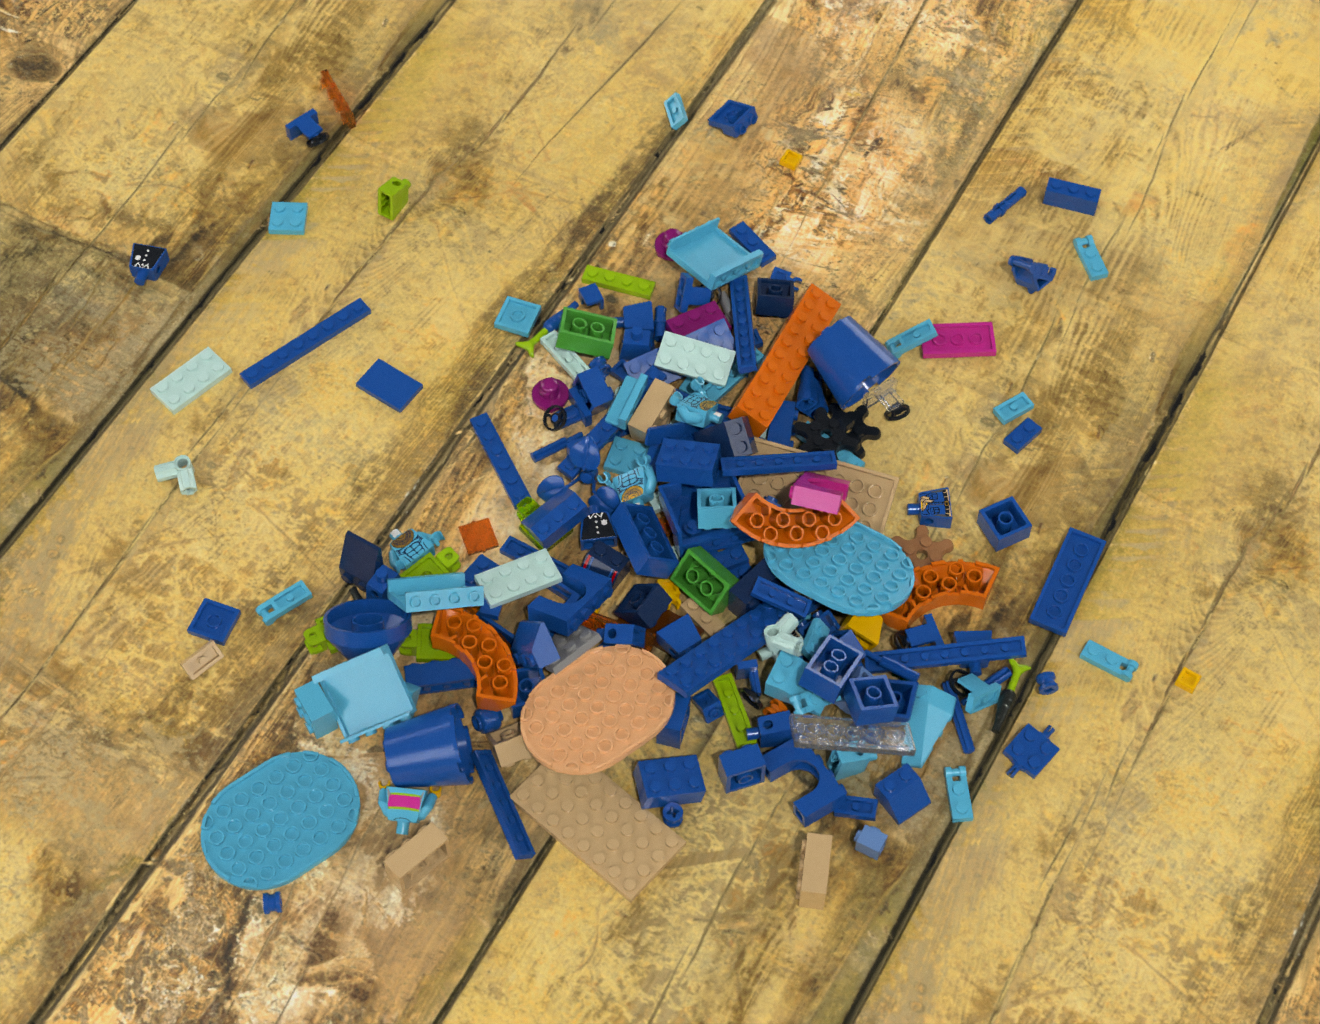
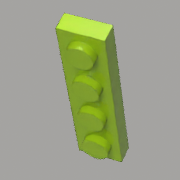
M591 265L586 266L581 278L582 283L585 284L596 283L597 287L648 300L651 299L656 286L654 281Z
M732 673L717 677L712 682L718 699L721 702L736 748L740 749L746 744H757L756 739L747 740L746 728L752 727Z

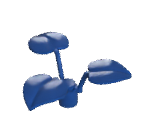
M588 435L575 443L569 452L571 462L577 467H582L580 476L567 485L564 484L561 476H548L539 484L537 494L542 500L547 502L564 487L569 488L581 480L585 484H592L594 495L588 500L589 506L598 505L600 512L607 511L611 517L620 505V498L617 492L609 486H601L596 491L597 481L595 478L598 476L597 467L600 464V452L591 435Z

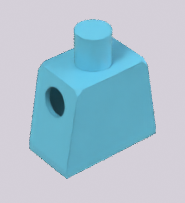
M862 741L836 745L826 765L834 773L835 780H841L864 772L869 761L877 760V752L874 748L866 749Z

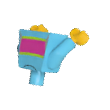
M388 780L386 786H383L382 781H379L378 804L383 815L388 817V820L397 821L396 834L408 835L409 824L419 823L427 817L434 808L437 799L440 798L442 788L440 787L438 791H433V787H429L428 794L427 790L392 787L390 780Z

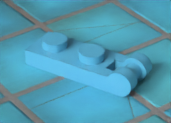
M1087 235L1082 239L1080 237L1074 238L1073 245L1090 281L1107 278L1109 273L1094 244L1093 236Z
M928 319L887 340L885 346L899 359L902 354L935 338L938 334L931 320Z
M300 580L260 604L255 611L259 616L263 617L265 625L270 626L276 619L313 596L304 582ZM273 608L274 611L269 613L268 610Z
M1090 639L1079 657L1125 682L1131 681L1132 673L1139 667L1135 660L1127 659Z
M809 690L788 698L790 704L792 703L795 711L793 712L795 717L831 704V702ZM841 696L838 697L836 702L842 700Z
M965 765L952 769L951 767H944L952 823L973 821L974 817ZM959 776L960 781H953L952 777Z

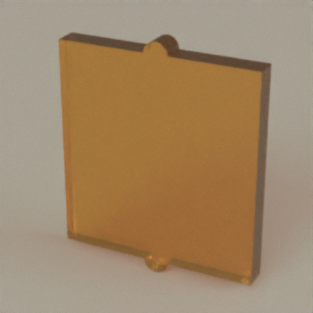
M489 518L476 522L472 521L469 524L458 527L468 556L480 552L485 553L487 550L499 547Z

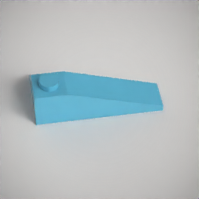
M918 685L911 718L906 722L901 766L908 763L912 768L923 767L933 750L936 740L942 736L947 722H950L953 718L957 701L956 697L931 685Z

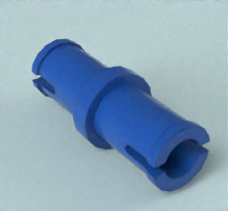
M662 305L655 307V320L653 321L655 328L654 340L657 342L662 341L666 331L667 308Z

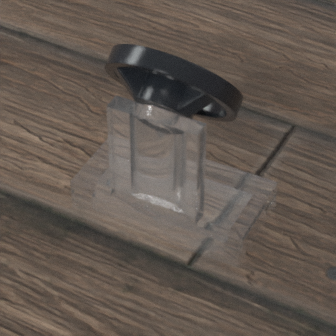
M894 377L868 391L863 396L862 405L867 408L880 402L886 408L884 416L888 421L900 420L910 413V407L904 404L902 398L896 393L898 381Z

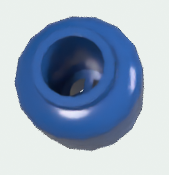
M477 709L472 717L473 727L482 734H488L500 729L503 721L501 710L496 712Z

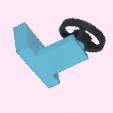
M956 669L949 675V685L953 692L962 697L968 696L965 711L969 714L998 703L1002 687L995 682L988 685L974 674H969L962 669ZM956 672L964 674L958 678H953ZM953 682L957 683L960 688H963L965 693L958 691Z

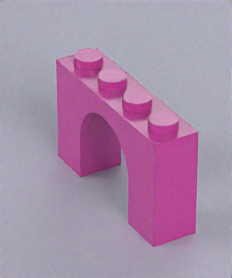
M805 471L802 476H799L796 483L791 486L789 498H792V505L837 515L840 511L842 499L844 501L847 499L850 481Z

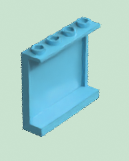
M719 217L672 238L668 242L666 251L667 256L711 291L760 267L764 255L759 249L752 253L748 252L718 228Z
M463 572L387 579V598L406 613L483 606L484 586H465V573Z
M388 643L311 676L314 684L320 682L325 696L334 710L337 723L344 736L340 743L346 741L349 744L360 740L359 736L363 734L366 737L377 733V729L383 727V730H385L386 727L394 725V722L399 719L400 722L411 719V714L417 711Z

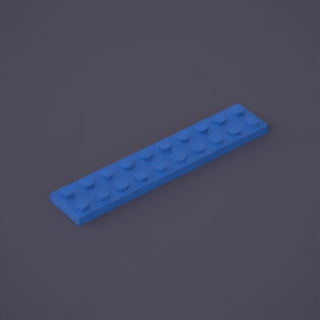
M789 586L784 587V588H786V589H788V590H790V591L795 592V591H794L791 587H789ZM812 599L813 602L810 606L807 615L821 607L823 604ZM762 602L754 610H750L659 671L657 679L685 698H688L766 644L764 629L769 625L776 624L787 612Z

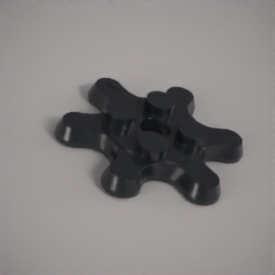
M831 403L828 406V414L831 419L836 418L840 420L844 416H851L853 418L854 427L846 435L859 441L860 449L851 453L863 459L866 452L862 447V443L865 440H878L881 437V431L878 427L867 426L864 423L865 418L869 415L868 408L860 405L854 412H844L837 403Z
M819 407L814 412L815 421L809 424L798 421L792 427L794 434L801 435L806 439V442L798 448L803 451L834 450L836 460H839L837 456L839 451L848 450L856 452L860 449L859 441L846 435V432L854 427V420L851 416H844L840 420L836 418L830 419L826 409ZM824 432H826V434H829L831 437L824 438L821 435L824 434Z

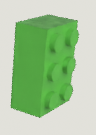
M564 306L555 347L596 357L604 356L605 359H609L614 345L618 319Z
M701 546L688 548L670 577L673 583L711 616L724 612L728 605L729 589L739 581L735 575Z

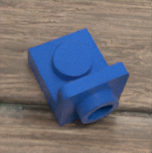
M709 688L691 697L693 704L703 713L707 724L724 715L720 700Z

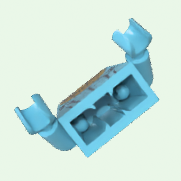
M701 376L697 379L694 378L690 383V387L697 392H693L683 399L682 394L676 391L670 397L669 402L671 405L677 406L676 421L705 428L712 422L716 424L722 423L724 414L717 412L718 403L710 399L706 391L701 388L704 384V379Z
M647 454L644 455L645 462L642 456L637 457V464L640 467L612 478V482L610 481L611 475L607 471L603 472L606 480H603L601 475L597 476L599 483H605L617 492L620 503L644 505L652 501L658 483L654 469L649 465L651 457Z
M394 529L389 535L393 540L390 543V566L398 574L401 569L404 572L429 552L434 556V544L439 546V541L445 540V537L441 531L428 534L408 529L402 534L398 529Z

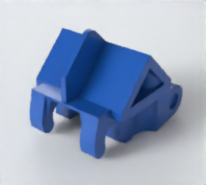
M1012 255L1008 259V264L1012 266L1011 270L1016 284L1027 287L1029 294L1035 291L1039 292L1053 280L1057 271L1053 267H1050L1049 270L1047 264L1036 263L1033 259Z

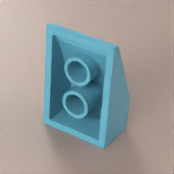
M781 650L765 683L764 694L790 704L788 698L808 691L798 685L808 663L800 657ZM824 707L813 710L810 713L821 716Z

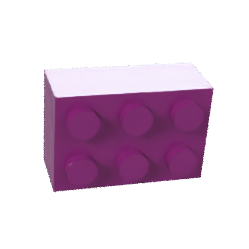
M715 300L666 320V331L682 336L722 318L725 319L730 332L732 327Z

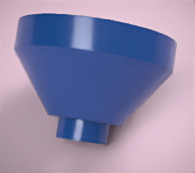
M367 598L347 601L330 608L324 614V635L347 660L387 643L394 656L412 631V613L404 612L389 599Z

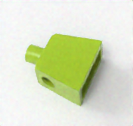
M392 177L378 188L379 215L392 221L396 218L408 202V189L411 187L408 179L400 180Z

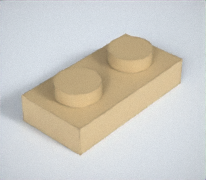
M210 640L182 661L180 666L190 680H194L222 659L224 655L216 643Z

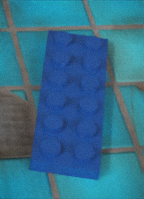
M724 318L685 335L688 338L736 351L735 340ZM659 347L623 363L628 376L638 379L641 373L644 374L652 365L654 366ZM659 369L667 375V379L664 381L667 384L686 377Z
M1072 527L1069 528L1029 618V623L1063 637L1066 636L1106 544L1105 540Z

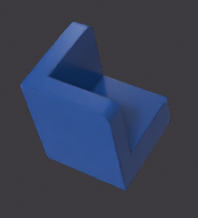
M596 283L579 288L581 304H586V306L597 304L600 310L604 309V298Z

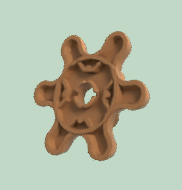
M919 525L915 529V538L912 540H905L900 536L891 538L902 548L905 555L910 558L914 568L943 560V556L954 549V544L950 539H944L940 542L932 541L928 536L929 530L925 525ZM918 552L927 555V558L919 559L917 557Z

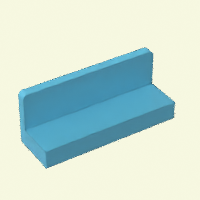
M641 373L638 379L628 375L625 377L605 418L606 423L626 430L627 424L647 386L648 375Z

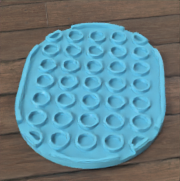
M856 522L843 534H839L832 538V540L811 547L782 548L763 543L765 561L780 581L813 600L845 614L876 616L891 612L905 603L914 586V567L910 558L902 551V548L889 537L859 522Z
M305 750L303 752H286L268 759L226 786L211 801V805L206 814H204L201 824V846L208 864L224 881L242 889L270 890L291 883L334 855L351 838L358 824L361 807L360 795L355 780L340 762L332 757L329 758L319 754V752Z

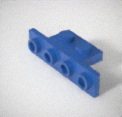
M683 422L650 427L647 430L644 444L647 446L662 444L664 438L696 441L694 432L703 430V428Z

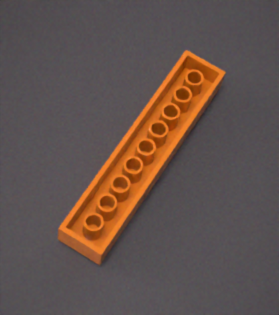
M811 283L801 295L757 367L758 370L754 372L727 416L732 420L748 416L753 435L759 438L764 433L809 360L810 356L807 353V349L821 335V332L829 326L841 303Z

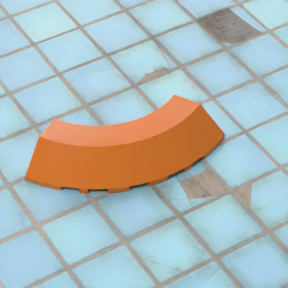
M755 492L748 493L734 509L730 522L749 537L762 543L782 548H804L830 541L839 534H843L860 517L843 499L840 511L836 515L805 507L795 509L778 507Z
M963 559L948 562L940 560L931 562L930 565L915 567L913 569L915 581L909 598L897 609L880 616H882L883 622L887 626L898 631H905L920 616L938 607L967 605L983 610L1000 567L975 561V563L964 562Z
M463 608L437 610L430 635L432 648L454 655L471 670L477 682V708L498 712L516 705L518 695L516 665L509 647L498 635V632L489 623L486 624L479 619V616L476 614L472 615L464 611Z

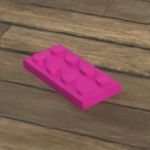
M992 322L933 324L938 336L921 344L923 359L996 356L997 352Z

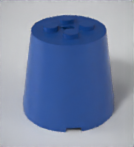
M851 316L838 320L831 327H826L807 349V353L838 405L843 410L870 393L868 389L876 383L880 385L901 363L894 354Z
M458 703L385 728L383 748L386 755V769L390 773L395 787L412 788L473 784L474 778L473 776L471 777V773L475 772V768L471 758L473 752L468 726H463L461 718H464V713Z

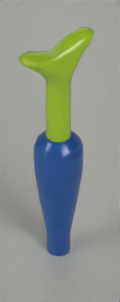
M574 301L567 307L576 309L579 307V304ZM563 309L547 319L543 324V329L528 341L515 342L516 346L527 350L529 356L534 358V346L540 341V338L553 330L557 331L559 329Z

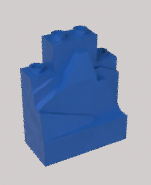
M719 470L714 487L668 483L658 486L659 500L673 533L674 546L680 560L688 548L701 546L709 553L755 540L738 528L703 529L701 534L695 537H689L684 532L683 526L685 522L698 520L697 489L736 487L737 505L740 503L745 495L736 476L722 477V472Z

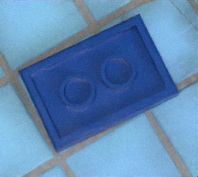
M378 358L356 382V387L401 413L423 389V384Z

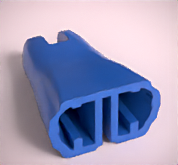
M805 365L800 373V385L795 407L815 420L814 412L817 408H825L827 413L829 409L823 394L821 374L818 371H814L811 366Z

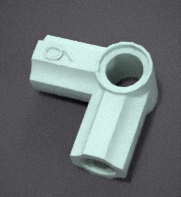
M180 455L174 461L154 466L158 482L178 478L182 495L188 496L198 491L194 475L195 469L188 456Z
M787 612L776 624L769 625L764 629L766 645L770 651L782 650L797 656L802 652L803 640L790 635L799 625L798 619L793 614Z

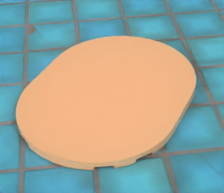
M631 645L599 646L586 651L556 675L552 673L543 679L529 693L520 716L521 734L526 748L543 766L563 774L587 775L612 767L657 736L671 718L675 706V690L657 679V673L664 669L666 665L651 652L631 647Z

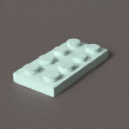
M665 331L654 366L693 379L701 376L704 382L725 388L736 351Z
M207 347L151 387L150 391L175 415L230 375L232 369L212 349Z
M544 548L474 575V580L478 586H484V598L490 609L561 583L562 576L548 551Z

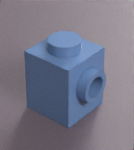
M865 824L863 830H858L854 837L856 842L855 850L878 860L886 845L888 835L882 833L877 827Z

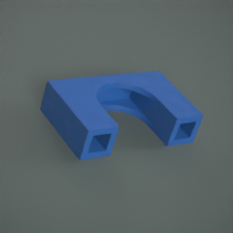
M572 564L562 573V583L581 595L582 598L573 603H558L539 595L527 606L529 621L544 622L547 629L569 637L613 593L612 578Z
M800 734L762 755L766 763L765 776L770 783L794 770L807 771L818 780L819 783L812 792L793 802V813L804 827L809 826L833 812L836 808L846 804L847 791L842 784H838L832 770L824 766L821 756L813 752L810 742L807 739L804 740Z

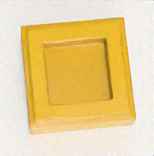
M787 149L779 160V165L795 171L803 160V155Z
M1183 667L1174 685L1192 694L1202 676Z

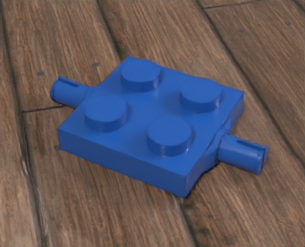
M1028 723L1004 749L1002 754L1009 758L1013 764L1006 772L1008 776L1010 775V778H1013L1020 770L1035 779L1059 752L1060 748L1049 739L1051 734L1055 732L1054 727L1051 729L1052 726L1048 725L1043 732H1040Z

